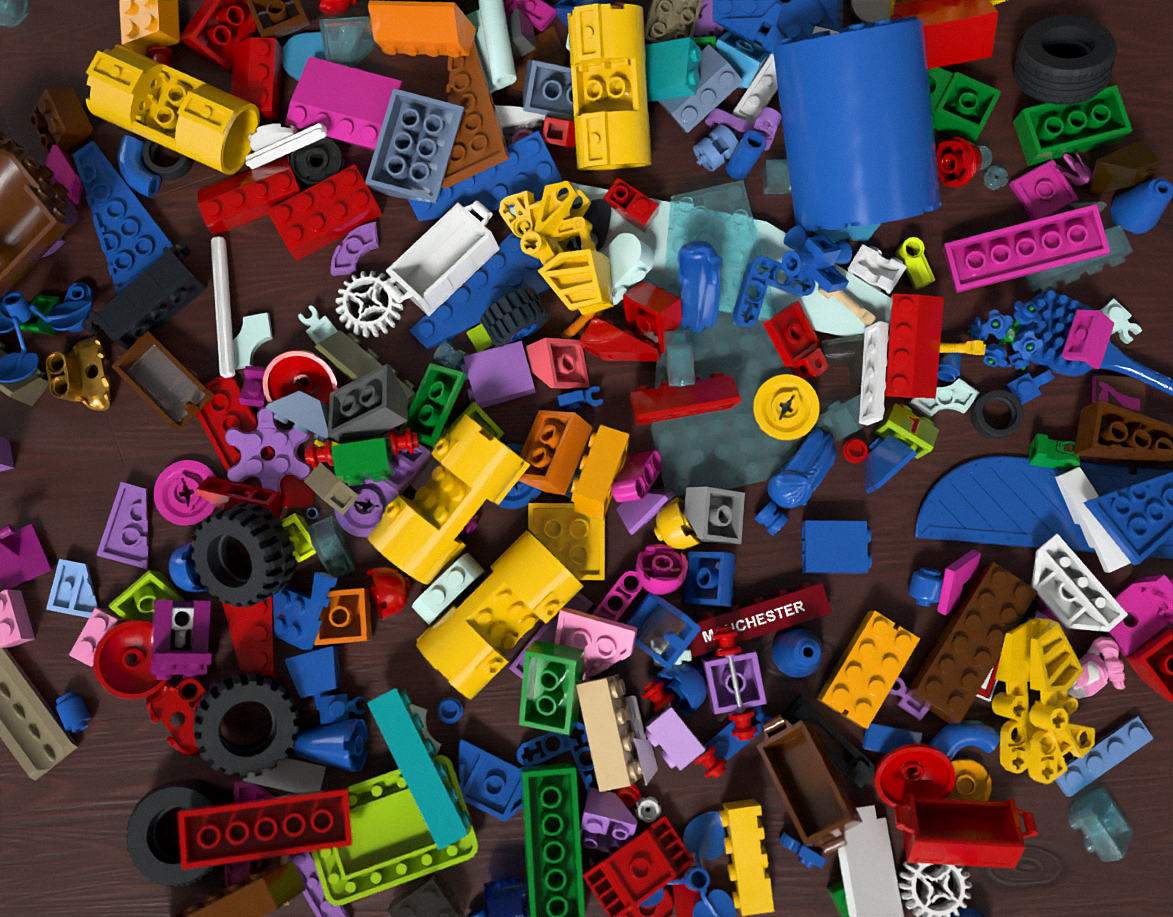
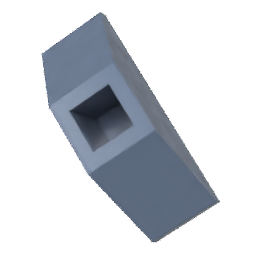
M301 391L267 404L266 409L274 412L273 418L285 424L290 420L294 422L293 428L305 434L310 430L315 433L313 438L323 443L326 440H331L339 444V442L328 436V404Z

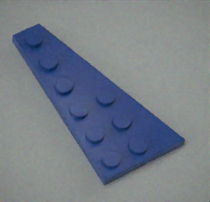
M92 140L75 152L73 157L80 180L86 191V199L91 207L93 222L102 251L105 253L109 265L107 267L113 278L114 289L117 295L166 254L163 250L164 247L171 248L174 245L98 145Z
M1173 472L1083 502L1133 565L1141 563L1173 534Z

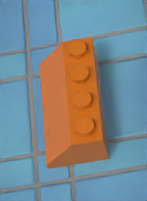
M369 1L368 8L374 41L386 54L396 55V53H404L410 56L426 54L432 57L448 55L453 58L470 55L476 28L456 3Z

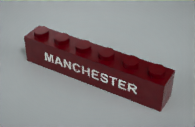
M814 580L800 584V590L792 593L787 588L775 592L776 598L766 600L765 596L750 600L751 606L742 608L740 603L727 607V613L719 616L716 611L702 615L703 621L696 623L702 629L686 649L691 650V658L719 649V640L713 639L712 634L716 633V628L732 625L733 629H738L739 634L734 638L735 643H739L831 614L832 610L823 584L815 585ZM682 622L677 623L678 629L673 630L674 634L677 635L685 624Z

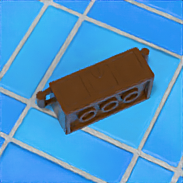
M782 714L763 723L765 741L756 746L804 845H819L827 854L847 844L845 831L863 821L814 725L802 720L792 725ZM786 724V729L770 737L769 732Z

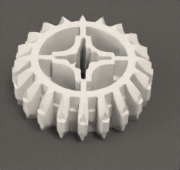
M362 271L360 274L361 278L359 279L352 275L353 282L351 284L348 281H344L347 289H339L338 291L343 296L336 298V303L341 305L336 308V312L342 314L339 320L342 323H346L345 327L347 330L353 329L355 335L363 332L365 338L369 337L370 331H372L374 337L379 336L378 330H382L384 334H387L386 326L390 325L392 328H395L396 325L393 319L400 320L401 318L400 314L396 311H402L404 308L402 304L397 303L389 294L388 307L379 302L381 298L380 292L381 290L385 291V286L389 283L390 278L386 280V276L383 273L377 277L375 271H371L369 277ZM365 288H369L365 293H358ZM352 301L360 306L358 319L352 316ZM368 301L369 303L373 301L375 304L372 307L369 306V308L365 306ZM374 315H381L380 318L370 321Z
M906 861L903 862L904 867L908 870L907 872H899V876L904 878L905 881L898 882V887L906 889L901 892L900 897L907 900L905 906L908 909H913L915 916L951 917V912L956 916H960L957 908L959 906L967 908L966 903L962 900L963 898H971V894L966 892L965 889L972 887V883L965 881L970 874L968 871L962 870L964 866L941 864L933 872L925 873L922 870L932 864H909ZM950 872L953 877L952 892L949 890L947 885L948 879L950 878L948 874ZM917 877L922 882L920 898H918L916 893ZM926 878L930 879L932 882L936 881V883L939 884L938 886L941 887L943 891H940L938 888L934 889L931 886V883L926 881ZM939 897L947 898L946 901L939 905H929L930 902L934 903Z

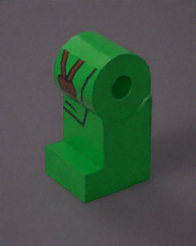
M1037 433L1029 445V465L1057 470H1072L1080 467V455H1074L1075 442L1050 440L1048 435Z

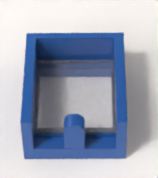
M651 592L648 593L625 623L626 625L638 628L635 645L668 670L672 668L702 629L683 612Z

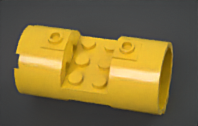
M598 3L574 7L572 13H567L577 170H611L651 165L643 7L634 4H624L623 9H621V6Z
M115 45V48L111 51L105 49L103 52L97 51L86 71L89 75L87 85L91 86L90 97L86 98V103L93 115L227 175L236 173L245 164L246 156L251 154L253 150L250 146L249 134H255L257 132L256 129L260 126V114L256 105L124 46Z
M466 414L462 416L449 434L447 433L443 439L437 442L431 454L441 465L433 470L428 482L418 489L412 501L402 495H398L394 501L390 502L381 520L367 536L371 544L388 560L408 575L427 585L433 584L466 547V544L457 535L484 501L488 499L499 505L530 466L522 457Z
M527 530L490 566L494 572L459 607L453 603L417 639L418 643L416 645L425 658L449 680L448 682L469 699L476 696L509 662L505 653L513 648L517 641L528 630L532 629L539 619H542L547 624L583 587L569 570Z

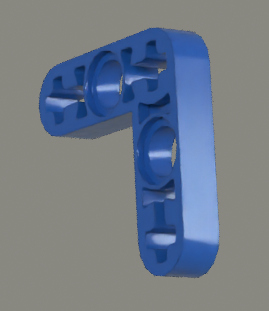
M765 256L752 258L747 264L732 315L733 322L742 328L753 326L757 322L768 285L794 296L802 297L813 293L815 280L805 272H801L795 276L786 274V280L781 284L778 282L776 274L779 270L784 271L782 263ZM756 264H760V267L765 270H771L770 272L764 271L758 273L759 269L756 268ZM803 281V284L806 285V289H802L801 285L796 283L792 284V282ZM750 285L757 288L758 293L755 299L748 296L747 290ZM746 311V315L749 316V320H744V317L741 316V313Z
M578 722L576 725L578 730H584V733L581 735L584 744L588 740L585 724ZM550 731L523 743L517 751V758L522 765L533 766L571 750L588 791L589 787H591L590 783L593 782L591 773L585 775L584 771L592 770L594 764L586 766L579 760V756L583 751H591L590 746H582L575 751L574 746H579L575 737L571 738L570 735ZM550 736H555L560 740V747L556 751L548 750L545 745L547 738ZM541 741L542 750L546 755L541 757V752L533 755L532 761H529L528 758L523 759L524 748L536 749L538 745L535 742Z

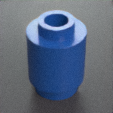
M76 691L65 694L56 700L58 705L56 710L66 731L72 730L73 733H76L89 726L88 722L92 718L82 696H78Z

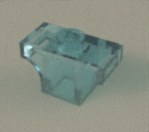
M861 395L843 404L839 400L826 407L828 412L818 416L814 428L829 431L834 436L836 442L861 430L864 427L863 424L859 423Z

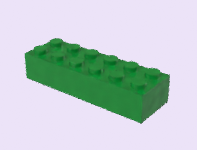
M573 763L520 767L528 917H585L576 767Z

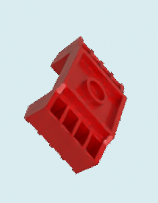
M666 816L657 817L655 821L643 827V832L603 861H596L583 871L582 876L609 917H621L634 909L695 862Z

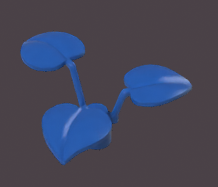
M21 292L7 294L2 299V303H0V333H6L15 328L21 346V353H10L0 359V382L20 381L30 376L39 365L37 354H27L19 323L28 321L31 318V313L34 312L44 321L51 322V327L54 330H70L79 326L85 320L92 308V302L76 301L62 303L50 309L49 316H46L35 307L34 303L28 304Z
M716 811L701 814L686 826L682 841L688 852L696 853V868L689 869L685 873L684 878L673 879L666 884H685L690 890L700 891V896L703 900L695 904L692 912L693 917H736L734 904L729 895L724 891L715 889L708 896L705 894L710 878L708 873L702 869L703 865L701 864L700 856L706 860H714L720 857L725 850L724 838H726V833L721 825L720 815ZM663 888L638 906L651 907L657 905L664 897Z

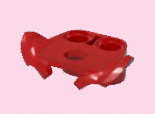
M192 678L183 680L175 687L165 684L157 692L146 698V706L152 722L155 724L160 719L172 734V736L166 739L167 742L183 754L196 756L200 752L196 746L193 731L195 707L200 703L199 698L202 693H207V691L197 680ZM190 685L197 686V694L193 698H186L184 695L185 689ZM176 712H182L186 717L185 723L180 727H174L170 722L171 716Z

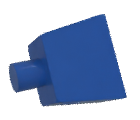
M330 646L284 659L300 698L314 696L317 710H319L318 697L330 696L329 691L341 688L338 646Z

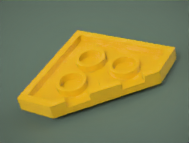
M528 503V529L578 580H605V518L602 521L575 512L574 503Z

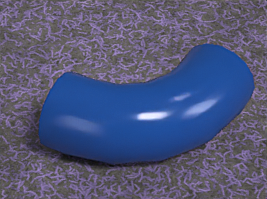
M124 135L117 156L120 173L129 187L144 196L153 198L160 188V176L148 171L144 166V143L136 138Z
M962 720L960 723H952L945 726L931 740L929 745L944 752L950 760L953 759L961 748L966 746H975L986 753H990L999 744L1001 731L979 720Z

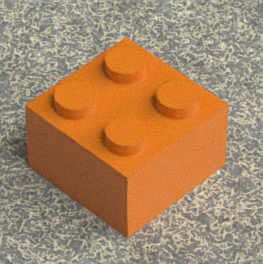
M369 589L329 591L327 596L330 597L328 607L322 608L319 617L322 623L314 644L328 645L372 641Z

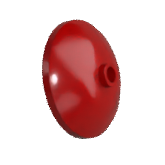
M289 350L279 354L269 363L263 376V391L268 403L301 391L329 405L330 393L339 389L337 376L330 364L321 356L306 350ZM302 378H306L309 384H304Z
M142 620L125 621L109 629L99 640L93 655V669L98 682L109 693L124 699H140L154 694L168 681L156 680V674H149L152 623ZM171 640V641H170V650H175L174 647H173L174 645H173L172 640ZM134 653L136 658L132 663H129L127 656Z
M908 744L890 751L879 762L874 775L878 795L892 808L895 805L904 804L907 793L913 794L914 797L947 798L952 792L956 780L955 770L949 757L938 748L926 744Z

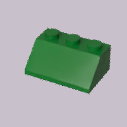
M430 363L409 408L408 421L402 424L399 432L405 434L406 428L411 427L412 432H417L419 443L435 448L465 383L467 374Z

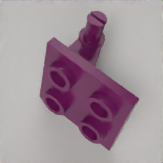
M11 524L0 528V584L3 591L11 590L53 570L34 524H29L15 531Z

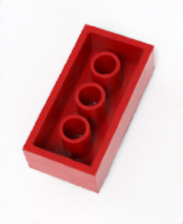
M355 164L267 210L289 252L296 261L347 235L358 226L383 216Z

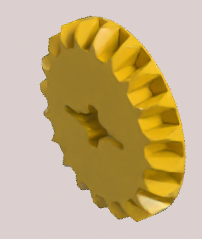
M784 374L770 378L761 385L753 400L755 421L768 436L778 440L789 441L804 436L814 427L819 416V400L815 390L807 381L794 375ZM793 395L789 406L792 412H786L779 420L782 408L779 406L780 403L785 404Z

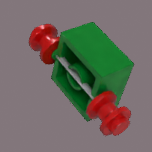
M410 427L406 428L405 434L397 435L394 430H390V438L387 440L385 438L339 445H333L331 440H326L325 445L320 447L311 442L309 443V448L304 450L306 463L311 464L313 469L318 468L319 462L327 461L330 466L334 465L335 476L342 482L348 483V486L361 485L363 480L373 479L374 482L387 481L389 476L395 475L392 453L393 456H398L399 450L408 449L410 454L415 453V448L419 447L417 432H412Z

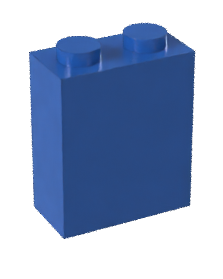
M867 521L802 522V573H868V568L872 566L871 553H868L867 543L871 542V529L867 527Z

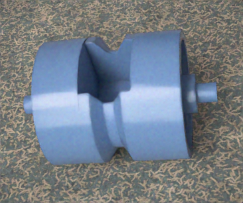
M720 124L709 133V138L704 137L693 147L698 159L697 164H702L711 172L724 163V158L729 159L739 144L735 137V131L731 132L726 126Z

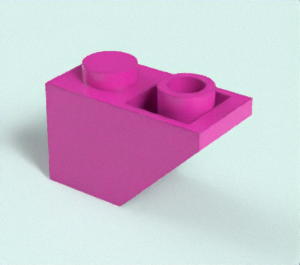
M52 145L51 152L46 157V166L54 172L53 178L69 190L67 195L72 203L78 205L83 188L79 173L68 155L57 145Z

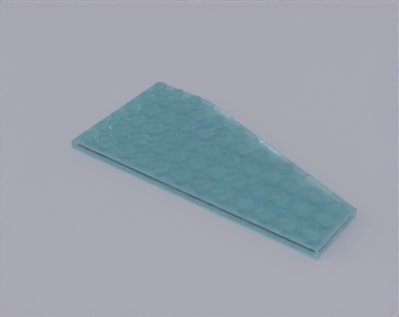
M743 180L671 196L663 290L679 298L678 252L684 244L690 241H706L715 248L717 255L722 258L720 266L719 315L716 324L712 325L711 328L706 326L702 332H692L690 327L687 329H683V326L678 327L668 350L664 354L659 352L661 359L656 361L655 388H660V383L675 381V385L685 383L687 378L700 377V380L710 379L711 374L725 372V376L733 375L741 396V402L732 409L651 423L654 447L659 452L662 460L661 476L664 488L675 489L678 492L672 499L679 496L685 500L686 487H712L728 490L770 480L773 475L779 472L782 466L786 465L795 456L808 437L805 434L794 440H778L768 436L755 421L753 400L758 389L770 378L784 374L792 375L790 366L785 367L763 325V322L777 313L769 285L757 322L753 326L745 328L738 327L733 322V310L747 264L752 258L762 256ZM756 264V268L759 269L758 273L766 271L760 267V264ZM750 285L747 293L750 298L755 299L758 291L755 286ZM746 311L742 312L741 316L744 317V320H749ZM793 395L785 404L780 403L779 406L782 408L779 420L786 412H792L789 406Z

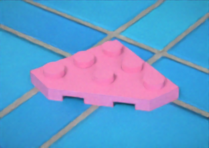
M563 607L559 613L554 644L585 650L583 681L609 668L610 665L619 660L629 657L634 649L638 628Z

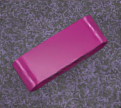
M657 450L634 453L629 457L612 484V493L617 502L645 498L662 469V459Z
M625 572L592 615L616 622L642 588L639 581L638 587L635 590H628L624 586V579L628 576H633L638 581L636 572ZM613 596H617L622 600V608L618 611H613L608 606V600Z

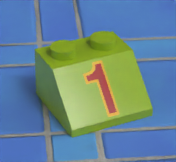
M895 403L888 409L874 433L884 439L891 435L912 448L917 453L915 458L918 459L932 451L939 429L934 427V423L931 420L914 415L908 406Z

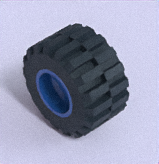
M523 288L513 291L494 302L483 313L480 321L495 347H503L504 345L523 341L533 335L547 322L550 314L534 288Z

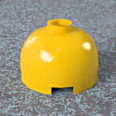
M679 496L665 503L657 512V526L654 527V532L658 540H664L668 546L675 549H686L699 544L700 541L684 514L683 507H685V501Z

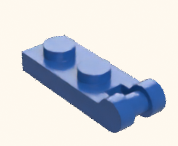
M762 705L746 708L754 709V717L759 721L754 725L758 727V732L754 734V738L764 730L762 724L772 719L770 715H766L761 709ZM732 720L702 746L707 748L714 744L716 747L714 754L718 759L725 758L728 760L752 739L740 741L738 737H733L731 731L736 728L735 721Z

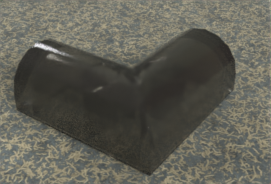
M865 334L820 341L821 345L819 347L826 358L827 364L847 363L851 387L861 385Z

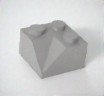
M686 487L684 514L701 541L718 544H741L745 493L712 487Z

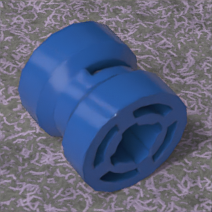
M772 501L754 518L759 524H764L767 527V532L771 536H774L790 519L785 513L777 511V505Z

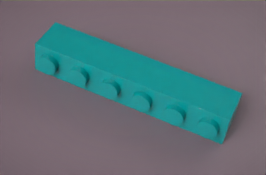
M397 687L368 702L367 704L438 849L441 850L467 836L471 831L469 828L472 825L466 811L461 812L457 804L460 798L453 786L449 788L445 779L448 776L442 762L437 763L433 755L436 752L430 738L425 739L421 731L424 725L418 714L413 715L409 706L412 704V701L407 691H402L400 687Z

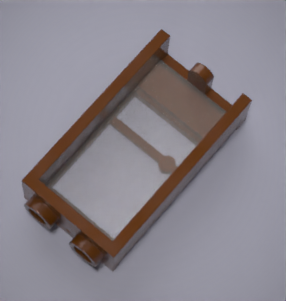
M149 331L138 337L135 343L125 353L121 354L111 366L170 426L178 431H181L216 396Z

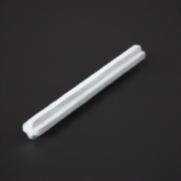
M213 237L211 239L219 369L220 375L228 378L235 375L227 249L226 240L223 237Z

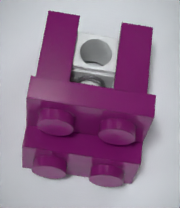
M154 600L149 674H156V680H172L173 674H183V679L192 678L198 680L200 674H207V664H211V654L208 653L211 601ZM180 611L185 612L188 616V622L182 627L178 626L174 621L175 615ZM171 629L175 631V635H173L175 637V640H173L175 645L173 647L182 648V650H170ZM187 630H190L189 650L183 648L187 644L185 643Z

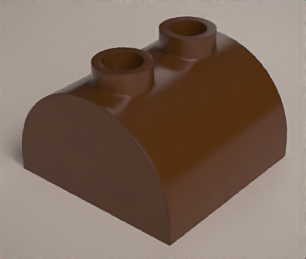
M246 0L262 38H276L278 40L281 37L310 26L299 0Z

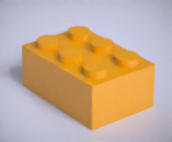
M603 425L599 426L597 433H592L588 445L590 447L589 455L583 456L580 464V469L582 470L580 478L576 477L571 488L573 493L571 501L574 502L575 512L604 520L613 496V481L623 468L628 456L630 434Z

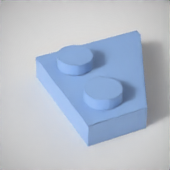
M59 559L46 610L90 618L94 609L98 608L88 564Z

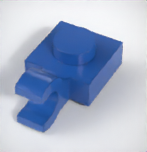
M1050 370L1034 379L1027 373L1004 387L1008 392L1014 394L1019 399L1021 405L1041 395L1038 387L1053 380L1054 376Z
M593 386L585 391L579 390L557 396L560 410L566 409V412L576 411L584 403H588L593 407L602 405V399L593 400L591 398L593 393L600 392L599 387Z

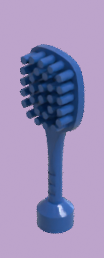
M1052 290L1036 295L1031 301L1036 304L1038 314L1041 315L1042 320L1039 323L1033 321L1028 326L1019 325V334L1032 330L1034 336L1043 341L1042 347L1036 349L1031 354V356L1035 355L1036 358L1029 361L1051 372L1066 376H1081L1093 369L1085 361L1066 360L1062 357L1076 311L1092 310L1091 307L1066 295L1055 293ZM1109 339L1100 368L1128 375L1173 396L1172 378L1133 360L1115 347Z

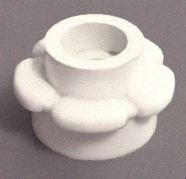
M643 797L636 803V816L639 820H644L645 823H652L661 814V807L654 797ZM647 807H650L651 810L650 812H646L645 809Z

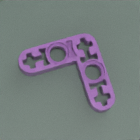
M763 107L755 124H752L723 110L714 108L708 114L705 122L712 129L722 124L731 132L735 131V137L739 141H741L746 132L757 131L766 139L767 145L764 149L766 151L770 149L782 116L772 108Z

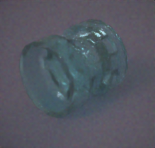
M444 340L436 350L433 361L439 365L443 364L447 368L459 371L464 363L463 356H467V353L462 349H455L452 343Z

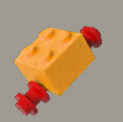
M119 0L122 45L139 54H147L153 60L173 68V65L168 62V59L173 57V51L168 46L180 42L178 0Z

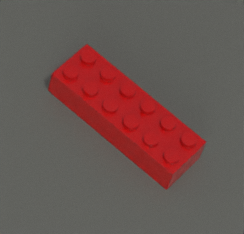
M348 787L187 808L178 812L182 870L353 845Z

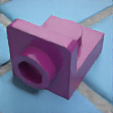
M245 366L246 380L239 396L241 405L266 407L267 400L263 391V376L266 368Z

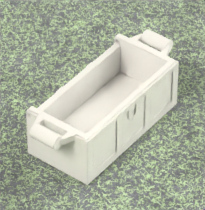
M475 201L466 207H463L460 203L455 204L386 270L391 278L384 290L397 303L410 298L423 312L430 316L500 249L492 232L486 227L488 220L492 217V212L479 201ZM472 209L484 218L481 222L470 213ZM395 283L401 291H399L393 284Z

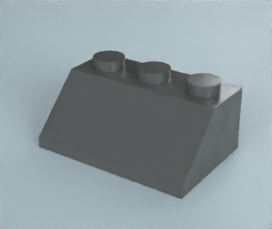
M388 364L330 393L328 436L341 444L369 440L408 421V398L392 367Z

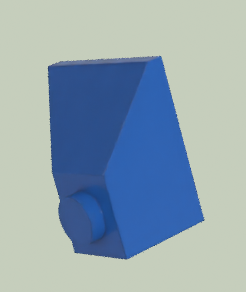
M891 435L884 440L881 437L877 438L869 446L871 451L866 457L865 491L867 494L883 486L917 453Z

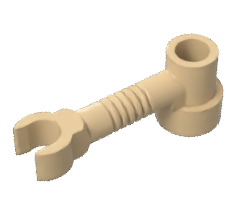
M819 287L818 291L825 298L830 299L831 296H834L868 327L876 320V317L871 312L856 303L844 291L827 293Z

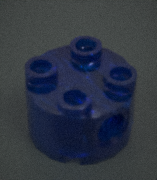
M515 876L502 880L483 883L489 917H529L525 905H521V900L525 899V893L520 878L516 879Z

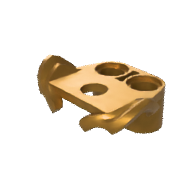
M98 335L79 341L73 346V351L68 354L61 352L51 353L46 359V370L50 392L54 397L74 402H83L90 409L103 411L107 410L110 406V377L106 373L104 362L106 353ZM96 365L98 367V375L91 379L88 374L89 368Z

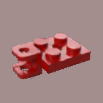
M799 301L791 303L763 322L785 367H790L794 376L806 380L811 375L817 377L828 369L826 358L820 347L817 348L821 343ZM815 360L819 363V368L816 367ZM800 366L804 368V374L801 372Z

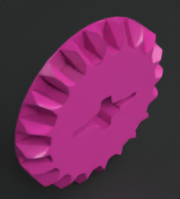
M183 460L168 466L160 474L154 487V501L159 513L166 520L177 525H196L202 522L207 516L213 514L216 506L196 494V489L208 476L214 478L217 476L209 467L198 461ZM186 485L189 489L194 490V493L190 495V501H188L187 497L182 496V493L186 492Z

